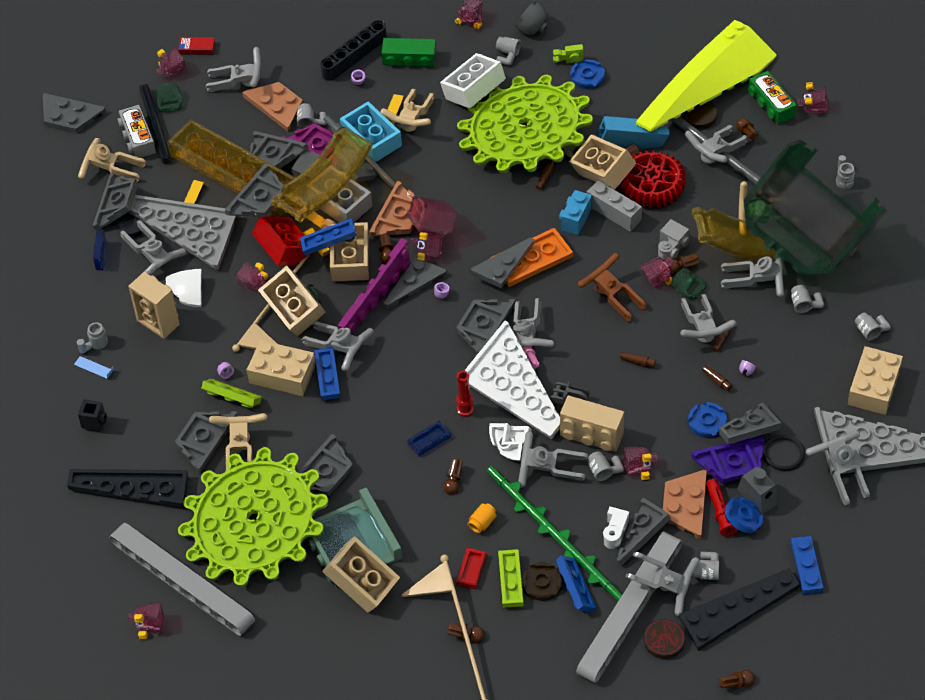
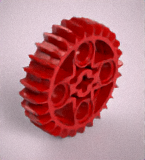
M646 150L644 154L639 151L638 156L632 155L636 164L619 184L621 194H624L625 197L635 201L637 204H642L643 208L649 206L650 209L652 206L659 208V205L666 207V203L672 205L673 200L677 201L678 196H682V192L685 189L686 176L683 165L680 164L679 160H675L674 156L669 157L668 153L663 155L662 151L655 153L654 150L652 153H648Z

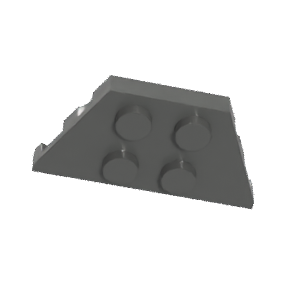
M43 93L44 124L47 127L78 133L85 126L93 123L96 116L106 113V109L103 106Z
M254 131V143L250 145L251 151L248 154L247 160L251 165L259 167L268 163L271 170L278 171L307 151L309 147L304 142Z
M265 163L227 206L225 209L226 215L266 217L287 193L286 188L279 181L277 175L273 174L270 170L268 163Z
M113 173L109 175L93 223V228L96 231L130 211L139 184L135 179L126 178L125 176L116 177Z
M497 299L487 301L473 300L456 327L457 333L478 354L507 319L515 306V300L509 299V302H498Z
M219 411L210 413L194 412L175 440L177 448L197 472H202L230 430V425L210 423L209 417H238L236 411H231V414H220Z
M331 434L298 473H305L311 469L317 470L319 480L312 486L310 492L315 495L324 494L330 496L352 471L353 464L346 457L345 451L338 444L335 435Z

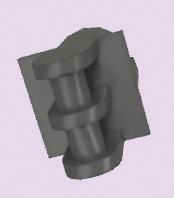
M556 382L555 389L552 391L553 395L550 396V401L564 405L567 396L587 401L590 391L570 386V382L568 384Z

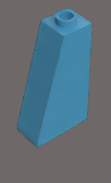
M604 116L596 137L624 149L631 144H635L639 149L663 147L665 141L669 138V129H667L665 124L650 132L636 125L638 119Z

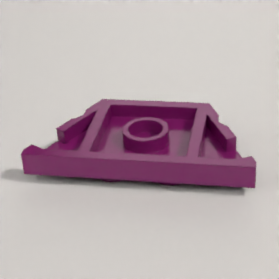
M314 123L304 129L294 131L295 135L287 137V139L307 143L308 150L331 159L336 169L339 159L329 144L333 139H340V136H336L334 133Z

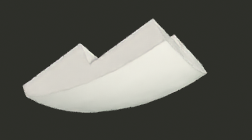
M201 269L185 270L166 277V285L172 289V294L179 298L180 303L191 307L202 306Z
M491 423L489 433L492 444L500 450V454L513 461H521L526 432H531L532 429L529 426Z

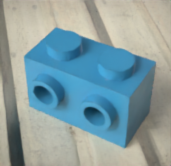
M574 190L572 196H569L566 201L565 210L562 209L559 215L561 231L579 235L592 210V195Z

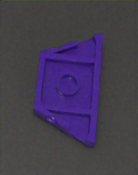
M764 436L749 438L729 445L723 444L692 451L691 458L722 484L741 480L742 476L755 467L761 468Z

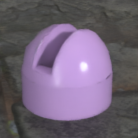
M362 70L353 71L351 74L352 82L355 85L363 84L365 73Z
M443 282L437 283L434 287L435 296L439 299L447 297L450 289L449 285Z
M742 360L739 371L743 374L745 370L747 371L746 376H750L753 374L756 365Z
M222 362V364L218 365L217 371L221 378L228 379L233 375L234 368L228 362Z

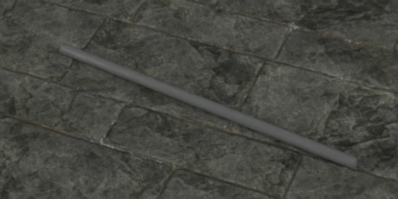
M683 118L669 119L685 132L691 131L701 144L709 139ZM723 151L719 153L727 157V164L771 197H787L728 152ZM778 201L852 258L856 256L858 250L795 202Z

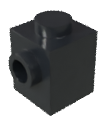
M83 399L78 413L81 428L101 430L102 425L107 420V413L104 411L102 402Z

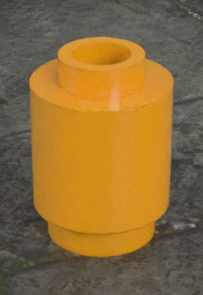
M488 503L481 504L469 517L467 524L470 529L478 534L481 531H485L497 517L495 508Z

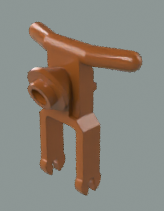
M614 253L590 275L580 280L578 287L583 288L594 282L596 292L606 294L608 296V303L629 322L632 318L631 313L614 296L623 291L642 310L646 308L647 304L627 284L620 283L608 271L619 259V254Z

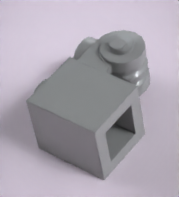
M670 219L660 230L659 258L662 260L675 259L679 251L683 247L685 248L690 241L689 229Z

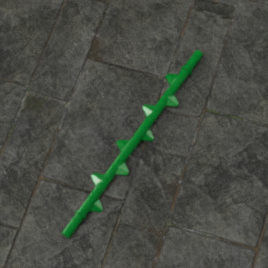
M490 466L487 472L498 482L500 487H503L517 501L514 511L526 510L540 524L538 529L540 535L549 533L566 550L564 556L575 558L590 573L589 584L600 583L604 590H607L619 601L623 594L593 566L596 557L594 555L584 557L568 541L571 532L568 529L559 532L543 516L546 511L544 506L534 508L519 493L520 481L509 483L506 477H503L493 466Z

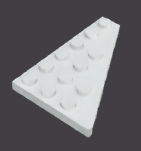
M504 321L465 369L467 374L469 373L470 387L552 439L560 429V417L509 323Z

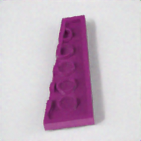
M403 238L399 240L389 254L390 260L388 263L380 266L377 278H372L369 281L366 293L362 292L339 322L338 329L349 328L351 334L354 333L356 326L365 320L368 312L376 307L380 298L387 294L392 284L396 283L400 275L408 269L410 259L407 240Z

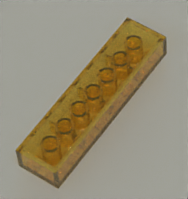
M193 120L186 123L168 141L172 157L237 194L241 192L265 163H268ZM268 163L270 170L273 174L277 175L287 192L270 213L283 217L304 196L302 181Z

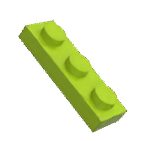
M214 379L203 381L201 387L207 390V393L210 395L224 396L225 400L241 402L242 406L248 408L259 405L262 400V396Z
M519 550L498 551L503 608L522 607L523 593Z

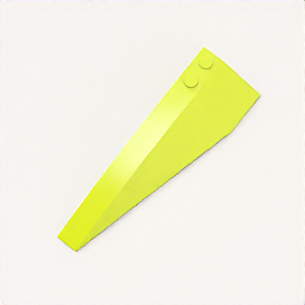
M734 20L674 77L639 117L636 125L652 132L667 124L669 119H676L686 110L689 112L694 109V106L698 104L701 106L722 94V91L733 89L735 84L739 82L744 83L749 77L757 76L777 55L749 26Z

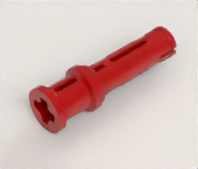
M463 370L457 373V413L460 416L468 417L474 412L473 396L470 393L469 373L467 374V371Z
M710 479L706 482V487L716 511L715 520L720 525L719 532L722 536H731L738 529L728 521L725 515L726 503L718 480Z

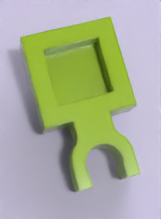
M582 44L565 46V50H553L554 63L563 60L566 63L583 62Z

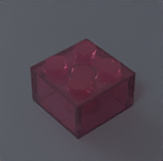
M413 196L408 218L417 230L423 233L432 231L441 236H445V234L452 235L457 213L446 201Z

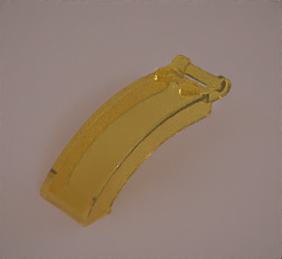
M346 127L335 132L331 141L316 161L298 177L282 187L281 193L273 197L271 205L291 214L298 222L304 221L306 216L324 206L344 188L362 165L373 143Z
M695 207L691 210L692 217L695 218L698 228L699 242H707L712 247H716L726 253L753 259H761L766 256L776 259L778 251L783 252V258L803 253L795 224L785 218L774 221H748L731 217L715 208H710L706 211L700 207Z

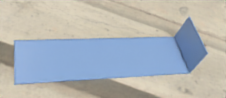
M81 356L74 363L78 367L107 379L114 371L113 367L109 369Z

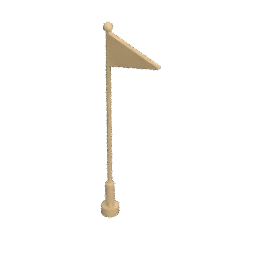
M325 219L321 228H327L331 224H335V222ZM308 257L299 262L293 270L295 274ZM269 303L240 341L233 345L232 349L234 352H238L240 347L256 350L260 340L277 344L257 325L270 308Z
M442 555L440 560L443 563L404 592L402 596L411 597L452 592L482 700H488L485 697L447 561L449 558L447 555Z

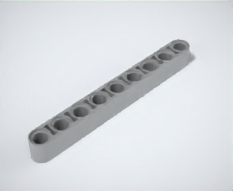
M122 523L109 536L110 541L118 549L235 634L241 636L255 622V618L248 610L127 523Z
M662 532L647 556L665 563L668 569L680 551L682 540ZM644 561L635 576L653 583L658 567ZM633 580L630 582L581 659L576 674L594 683L600 679L655 591L654 588L647 587Z

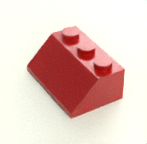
M259 217L252 234L276 265L280 267L294 266L310 255L305 256L300 237L305 235L290 217Z

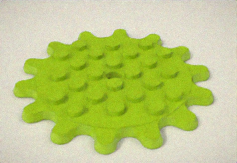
M550 75L541 76L533 84H528L524 77L517 76L513 78L510 88L500 89L497 86L488 93L489 98L486 101L477 102L471 108H467L474 116L471 119L458 122L457 128L461 132L470 133L467 138L460 141L459 146L463 151L478 150V153L473 157V161L478 166H482L489 161H497L496 168L500 173L508 172L516 164H522L528 172H534L537 169V163L542 159L547 158L554 162H561L564 157V152L561 150L563 147L582 145L584 137L576 131L579 128L588 127L592 124V115L580 113L582 109L588 107L590 99L588 96H570L575 89L573 82H565L561 86L555 87L551 85L552 77Z
M263 447L258 450L255 459L251 462H244L239 454L230 455L227 459L228 469L223 474H215L213 471L204 472L201 476V481L206 486L205 492L198 496H187L183 502L187 509L194 512L192 520L181 524L178 528V533L181 536L195 538L194 546L186 552V559L193 563L202 559H208L209 566L206 570V576L211 580H217L227 571L234 572L235 584L242 587L248 584L250 576L256 571H263L267 579L276 580L279 577V564L283 560L292 559L296 562H303L305 560L306 551L301 546L305 538L311 536L319 537L323 534V525L312 518L316 511L324 509L328 505L326 495H315L310 492L312 486L319 480L318 471L311 469L305 473L296 472V467L299 463V457L296 453H289L282 461L274 462L271 460L270 449ZM252 514H258L257 520H249Z

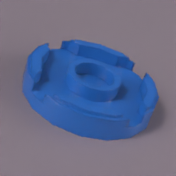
M583 60V62L579 64L577 62L573 65L570 78L575 86L581 89H594L604 82L605 69L597 61Z
M710 402L694 406L688 416V424L691 431L703 438L719 436V427L725 425L728 421L724 409Z
M744 497L732 498L725 506V515L728 521L742 532L754 533L763 524L762 513L758 512V506Z

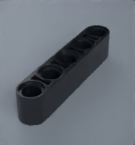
M382 20L373 21L322 59L320 62L322 78L326 81L336 79L381 45L383 38H387L385 22Z

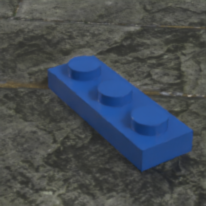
M351 218L300 237L302 250L306 256L357 236L354 221Z
M333 347L314 350L321 401L341 398Z
M812 537L791 538L790 543L802 595L822 593L823 584Z
M561 555L556 559L559 572L565 580L566 588L572 596L574 606L579 611L592 613L597 608L575 558Z

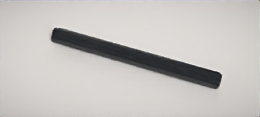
M147 84L140 85V93L161 162L163 164L169 163L171 161L149 86Z

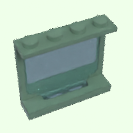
M367 488L359 490L360 500L314 519V521L320 522L323 525L324 530L323 534L319 537H308V544L312 551L317 552L316 558L321 567H326L344 544L354 536L386 565L402 559L401 547ZM326 576L329 582H333L328 576Z

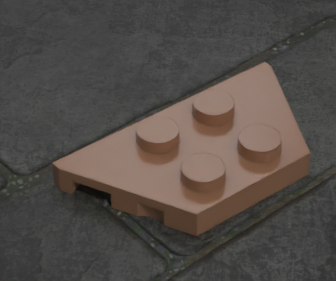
M280 82L242 92L243 98L287 132L290 131L293 120L297 118L298 107L303 104V100Z
M397 181L369 231L370 236L377 237L383 235V233H387V235L410 234L424 209V202L420 198L415 197L414 193L410 190L407 191L400 181Z
M706 470L665 482L663 510L669 513L671 517L667 523L675 525L682 531L687 530L693 533L697 539H701Z

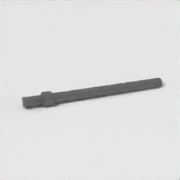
M329 115L325 116L323 120L331 127V131L336 136L339 135L341 138L346 139L350 146L361 154L362 159L370 164L373 170L393 189L396 182L344 131V128L339 123H336Z

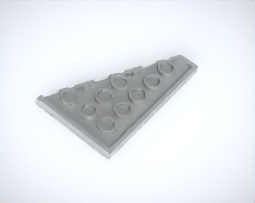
M135 195L129 211L130 214L217 270H219L238 216L226 215L225 208Z
M820 407L814 408L822 443L853 431L860 432L859 438L847 442L846 445L852 448L853 464L858 465L861 471L925 463V433L919 435L907 432V429L892 425L887 426L880 422L875 424L864 421V418L843 415L836 411L831 413L820 410ZM826 450L825 455L831 475H833L835 470L828 450ZM851 469L841 474L852 473L854 471Z

